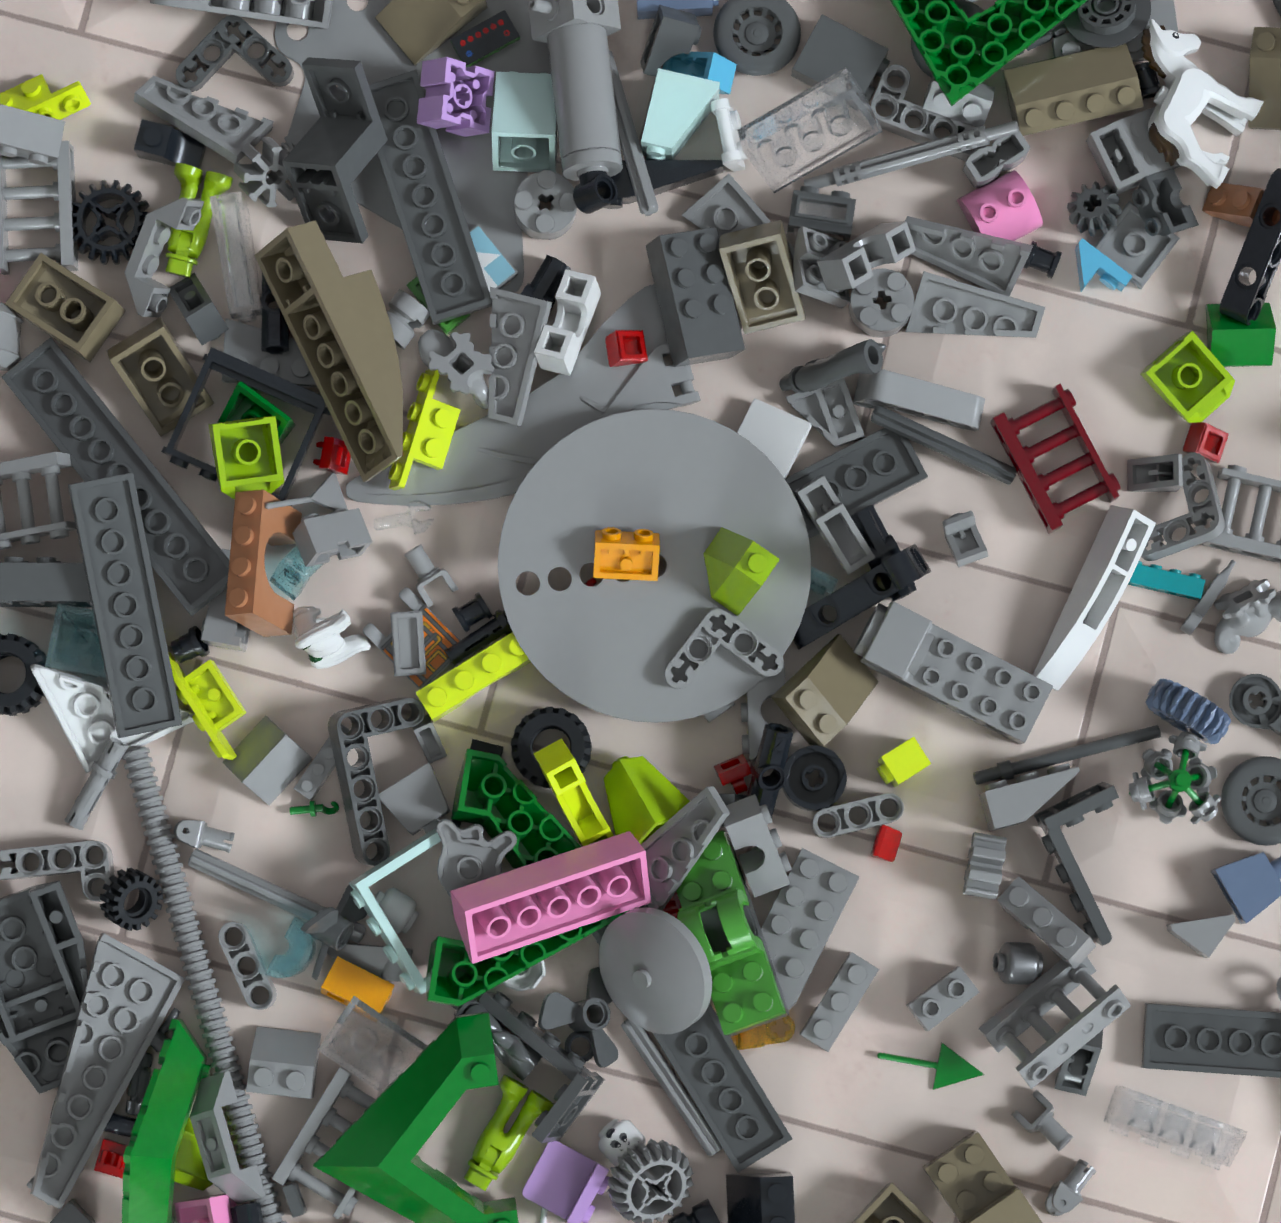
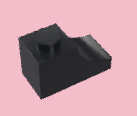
M144 119L141 120L134 146V151L139 158L175 166L176 163H183L199 169L201 168L206 150L204 144L188 134L180 132L172 126Z

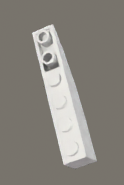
M1110 506L1033 676L1053 685L1052 689L1057 691L1065 683L1090 649L1118 604L1156 523L1134 509Z

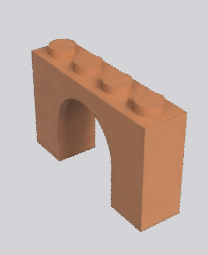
M264 489L236 492L225 616L263 637L292 635L294 604L277 595L271 588L265 572L264 558L267 543L271 546L296 544L292 533L301 523L302 513L291 506L266 509V503L281 500Z

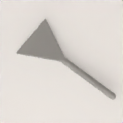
M333 472L311 496L265 504L266 509L314 502L333 511L339 508H346L348 510L336 473Z

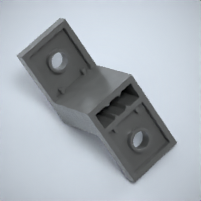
M308 57L302 63V67L320 118L282 162L304 222L308 223L316 220L325 240L363 244L369 235L351 183L387 142V137L361 61Z

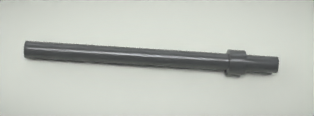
M1158 725L1012 763L1010 760L999 762L997 767L974 772V781L978 785L998 779L1001 781L1014 779V775L1160 738V728Z

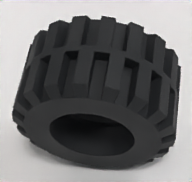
M0 634V660L9 656L17 657L24 663L26 669L25 680L19 689L8 694L0 692V714L17 716L18 713L25 714L30 712L29 709L31 707H37L41 703L39 700L42 696L45 697L30 666L37 664L50 669L51 666L46 661L47 656L35 643L15 634Z
M552 706L540 710L538 708L521 719L522 721L516 726L513 738L511 739V754L515 766L530 783L543 788H551L532 750L536 736L547 729H557L568 737L571 746L570 752L575 758L582 774L585 772L591 759L592 745L587 728L578 716L568 712L566 709L553 708Z

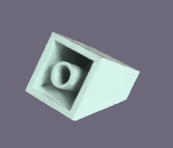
M658 68L641 139V150L643 156H646V160H674L712 111L710 102L719 99L720 82Z
M515 71L496 72L492 120L493 171L540 172L550 170L556 173L558 130L551 74L518 73Z

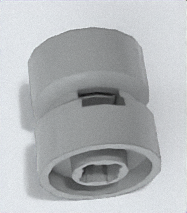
M399 289L388 303L390 310L387 311L395 344L405 349L415 336L414 328H421L430 317V313L416 299Z

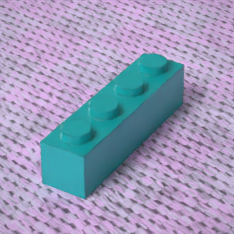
M1138 561L1128 583L1131 586L1199 601L1202 598L1205 579H1201V575L1189 573V576L1181 574L1182 571L1177 569L1162 570V566L1150 564V567L1142 565L1143 562Z

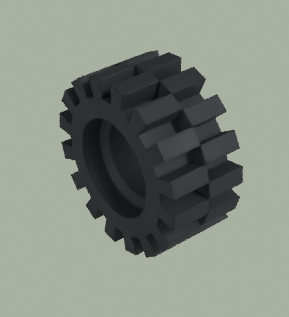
M127 868L126 871L122 869L117 871L118 878L111 875L108 878L112 882L110 886L107 884L103 886V889L107 892L106 894H100V900L105 902L100 904L101 910L105 911L104 916L118 926L132 931V928L136 931L141 930V924L147 927L150 925L149 918L154 920L157 918L158 915L154 911L155 909L161 910L162 905L157 902L158 900H163V894L158 892L162 888L156 883L157 881L140 870ZM139 889L137 902L132 908L125 910L124 902L127 895L132 890Z

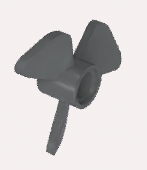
M350 884L347 886L336 909L333 907L322 908L315 917L301 927V931L323 942L312 973V978L315 980L318 979L329 946L337 951L341 950L352 936L354 923L367 916L364 907L359 909L354 903V899L350 894L353 891Z
M595 967L589 971L586 1000L573 1002L558 992L550 993L544 998L538 1019V1025L542 1030H549L568 1024L576 1033L589 1032L594 1060L598 1067H608L618 1059L617 1047L603 1030L610 1020L608 1004L612 1002V999L603 983L600 967ZM587 1010L590 1014V1021L587 1018Z

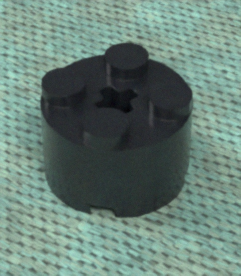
M813 745L801 748L794 752L785 764L786 782L782 787L783 792L793 805L802 810L820 811L828 808L841 797L845 790L847 775L844 764L834 751L826 747ZM816 770L819 772L818 778L822 779V784L816 783L814 787L808 785L809 780L805 778V774H811Z

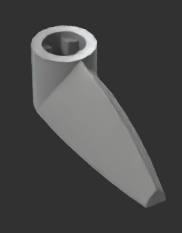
M347 943L339 951L330 946L328 948L327 954L335 960L338 956L384 980L401 981L399 975L403 972L397 962L392 964L383 951L384 946ZM405 948L412 959L413 949Z

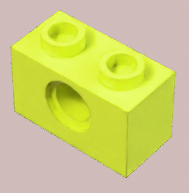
M912 737L877 760L880 766L876 770L886 785L891 782L896 787L928 767L931 763L915 737Z

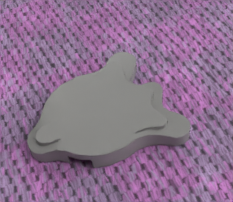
M449 819L440 820L436 826V831L442 842V852L438 859L437 867L438 879L451 897L450 891L501 874L502 860L506 853L516 845V835L512 831L506 830L491 840H486L483 837L484 830L480 824H473L461 829Z

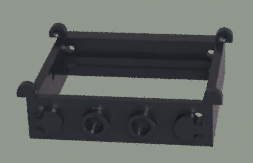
M211 347L208 355L205 354L202 359L205 361L168 446H164L161 452L171 456L169 462L184 469H187L190 464L201 469L198 475L214 482L217 481L216 467L176 450L210 372L214 370L314 414L280 494L271 493L281 501L286 500L323 415L331 416L322 395Z

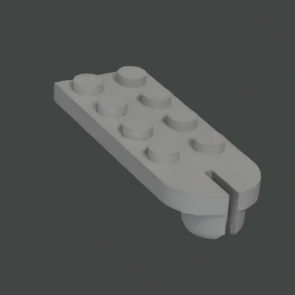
M804 848L801 849L788 875L790 884L781 888L761 927L788 1011L796 1004L859 880V876Z

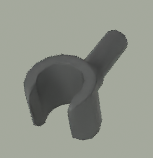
M176 1008L172 1010L164 1024L158 1029L150 1044L156 1052L161 1051L164 1040L168 1039L165 1033L169 1030L171 1020L177 1019L181 1013Z

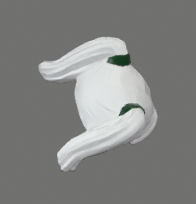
M302 606L293 612L294 633L296 637L295 647L303 649L309 654L312 667L317 669L329 668L347 660L356 653L371 648L368 638L362 635L341 637L339 633L351 624L349 615L343 609L331 617L317 619L315 618L322 613L320 608Z

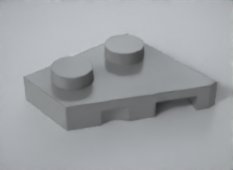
M844 378L811 392H798L786 397L788 403L835 448L865 437Z

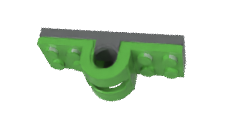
M725 831L717 832L677 889L682 906L678 911L677 918L694 934L706 954L712 976L711 997L723 1034L731 1037L790 1014L731 839Z

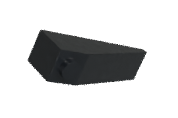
M622 160L623 168L621 172L611 177L617 186L618 197L613 204L604 208L619 209L623 207V204L637 202L625 160ZM645 160L655 195L721 174L724 168L722 160Z

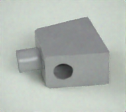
M430 763L425 764L379 793L382 803L411 835L418 833L422 829L427 834L436 828L441 817L451 812Z

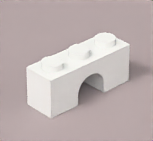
M565 270L555 296L557 300V314L553 326L544 324L534 350L541 369L568 376L571 375L601 296L595 276Z

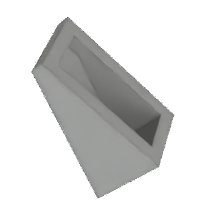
M429 714L425 715L418 725L413 726V730L428 763H432L447 756Z

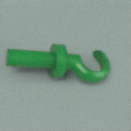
M310 801L309 805L290 807V815L310 813L311 817H316L317 812L332 815L338 812L339 804L332 801L331 805L333 808H327L323 804L316 805L315 801Z

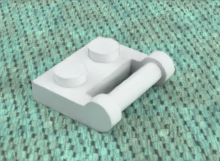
M727 98L710 102L712 113L716 115L724 152L721 154L723 165L733 172L746 169L744 160L748 159V153L744 141H740L738 129H741L739 113L737 110L733 111Z

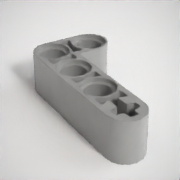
M898 64L890 65L883 72L869 110V118L875 126L920 144L939 139L934 133V130L939 127L948 129L950 135L976 128L925 110L920 105L904 100L910 84V73L904 66ZM891 76H898L903 80L904 85L900 88H893L887 83V79ZM882 104L887 105L891 108L892 114L882 117L877 114L875 108ZM916 116L920 119L922 125L918 128H910L905 123V118ZM987 145L974 148L973 151L967 150L952 154L951 156L967 161L971 154Z
M880 369L879 372L874 374L859 373L853 403L870 409L880 405L888 409L957 428L978 431L985 398Z
M92 840L0 850L1 861L15 862L16 868H3L0 880L81 872L84 895L88 899L97 902L104 901L100 900V896L97 897L92 893L91 886L93 881L101 878L109 886L112 883L108 878L114 875L113 854L110 847L100 841ZM98 846L103 850L104 855L102 861L94 865L89 861L88 854L93 847ZM63 850L69 851L72 857L70 864L65 868H61L57 864V855ZM34 853L39 857V866L36 870L29 871L25 867V859L29 854Z

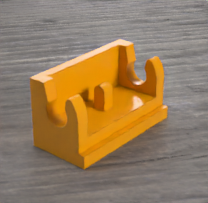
M337 956L321 986V993L378 1022L393 993L395 985Z

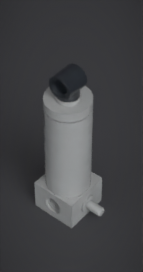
M528 0L532 40L548 43L562 174L567 179L580 182L573 190L574 202L581 212L591 214L616 201L618 190L611 177L621 172L623 168L607 36L621 30L618 0Z

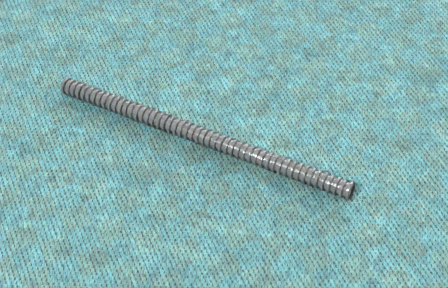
M139 747L126 751L122 756V759L127 762L124 767L129 769L127 778L132 780L130 788L135 790L132 795L133 798H137L136 807H140L138 816L143 818L141 826L146 828V831L143 833L144 836H148L149 840L146 843L152 849L149 851V854L154 856L152 864L157 866L155 874H159L160 879L157 881L163 887L160 892L165 894L166 897L163 899V902L168 904L166 913H170L169 922H173L174 925L171 930L176 932L177 935L174 940L179 942L177 951L182 953L180 961L185 963V966L182 968L183 971H187L186 980H190L191 985L188 986V989L193 991L194 995H191V999L196 1001L194 1009H198L199 1014L196 1016L202 1022L199 1027L204 1029L205 1033L202 1034V1037L207 1039L205 1047L210 1050L208 1058L213 1060V1063L210 1065L211 1068L215 1067L216 1070L213 1075L229 1071L238 1102L226 1105L227 1111L224 1112L225 1116H229L230 1119L227 1122L228 1126H232L233 1131H230V1134L235 1136L233 1144L238 1147L236 1155L241 1157V1160L238 1162L244 1168L257 1164L266 1196L251 1200L250 1203L260 1202L264 1223H287L282 1220L281 1216H284V1212L279 1210L281 1202H277L278 1192H274L273 1189L276 1184L271 1182L270 1179L273 1176L272 1172H268L270 1164L265 1162L267 1153L262 1151L264 1143H260L259 1138L262 1136L261 1133L257 1134L256 1130L259 1126L258 1123L254 1124L253 1119L256 1118V1115L252 1114L250 1110L253 1108V1105L248 1103L250 1095H246L245 1089L247 1085H243L242 1082L245 1077L240 1075L239 1070L242 1067L237 1065L239 1057L234 1054L236 1046L231 1044V1041L234 1039L233 1036H229L228 1031L231 1029L230 1026L226 1027L225 1023L228 1019L223 1017L222 1012L225 1011V1008L220 1006L222 998L217 996L219 988H215L214 983L217 981L211 975L214 973L213 968L210 969L208 965L211 963V960L206 958L208 950L204 949L205 940H201L200 937L203 932L198 930L197 927L200 925V922L195 920L197 912L192 909L194 901L189 899L192 894L190 891L187 892L186 889L189 886L188 882H184L186 874L181 872L183 863L178 861L180 853L175 851L178 846L176 843H173L174 834H170L172 825L167 823L169 815L164 813V810L167 808L166 805H162L163 796H159L161 787L156 785L158 777L153 775V772L156 770L155 767H151L150 763L153 760L147 754L150 750L146 747Z

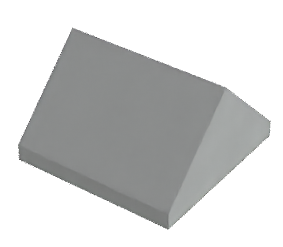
M265 716L234 749L237 757L233 760L225 759L222 763L242 783L270 806L313 758L272 720Z

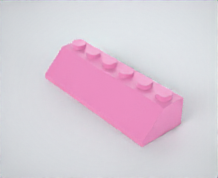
M630 831L450 891L454 918L472 964L651 903L646 851Z

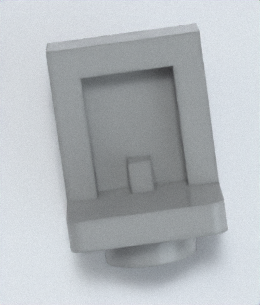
M972 511L954 514L949 519L943 521L945 539L958 567L988 557L987 548L977 529L975 516Z

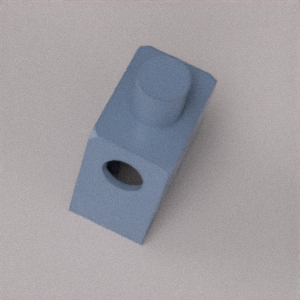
M1261 852L1211 870L1240 924H1246L1281 896V856L1269 862L1265 853Z

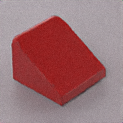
M615 330L606 336L605 342L610 367L648 361L643 330Z
M1191 423L1183 451L1188 454L1193 452L1199 453L1206 460L1220 463L1229 433L1208 423Z
M886 825L879 826L871 851L872 857L894 862L902 833Z

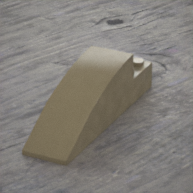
M316 220L286 228L254 256L363 482H367L403 457V386L390 320L372 270L343 277Z
M973 1131L923 1166V1169L960 1223H1042L1021 1190L1014 1185L977 1131Z

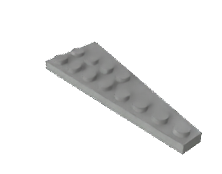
M101 933L97 941L30 1193L58 1209H62L186 979L105 933Z

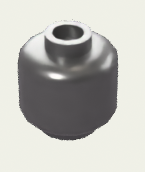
M1007 942L1002 945L999 953L994 954L993 969L995 972H998L1000 979L1006 984L1028 985L1033 983L1036 977H1040L1043 970V957L1041 952L1037 951L1036 947L1031 943Z

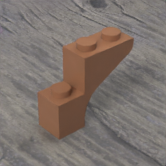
M1221 183L1217 189L1211 186L1202 211L1210 216L1250 228L1264 190L1262 188ZM1278 210L1274 212L1272 217L1274 225L1280 220V212Z

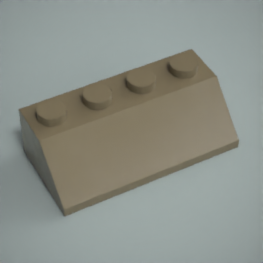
M1127 44L1112 48L1096 47L1002 70L1012 121H1017L1019 131L1023 136L1144 107L1138 75Z

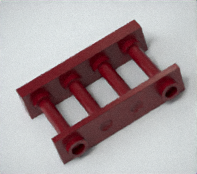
M1061 383L1052 390L1055 399L1016 419L1012 417L1008 419L1003 412L993 417L990 422L1010 462L1015 467L1017 475L1048 534L1063 526L1061 519L1064 518V514L1103 494H1106L1111 503L1120 496L1118 490L1121 489L1113 473L1108 474L1078 418L1073 408L1076 406V401L1069 389L1064 390ZM1062 410L1070 427L1030 447L1027 445L1022 447L1017 438L1020 430ZM1074 438L1077 439L1084 455L1045 475H1042V473L1036 474L1032 466L1035 458ZM1089 466L1092 467L1099 483L1060 503L1056 501L1051 502L1046 493L1050 490L1049 486Z

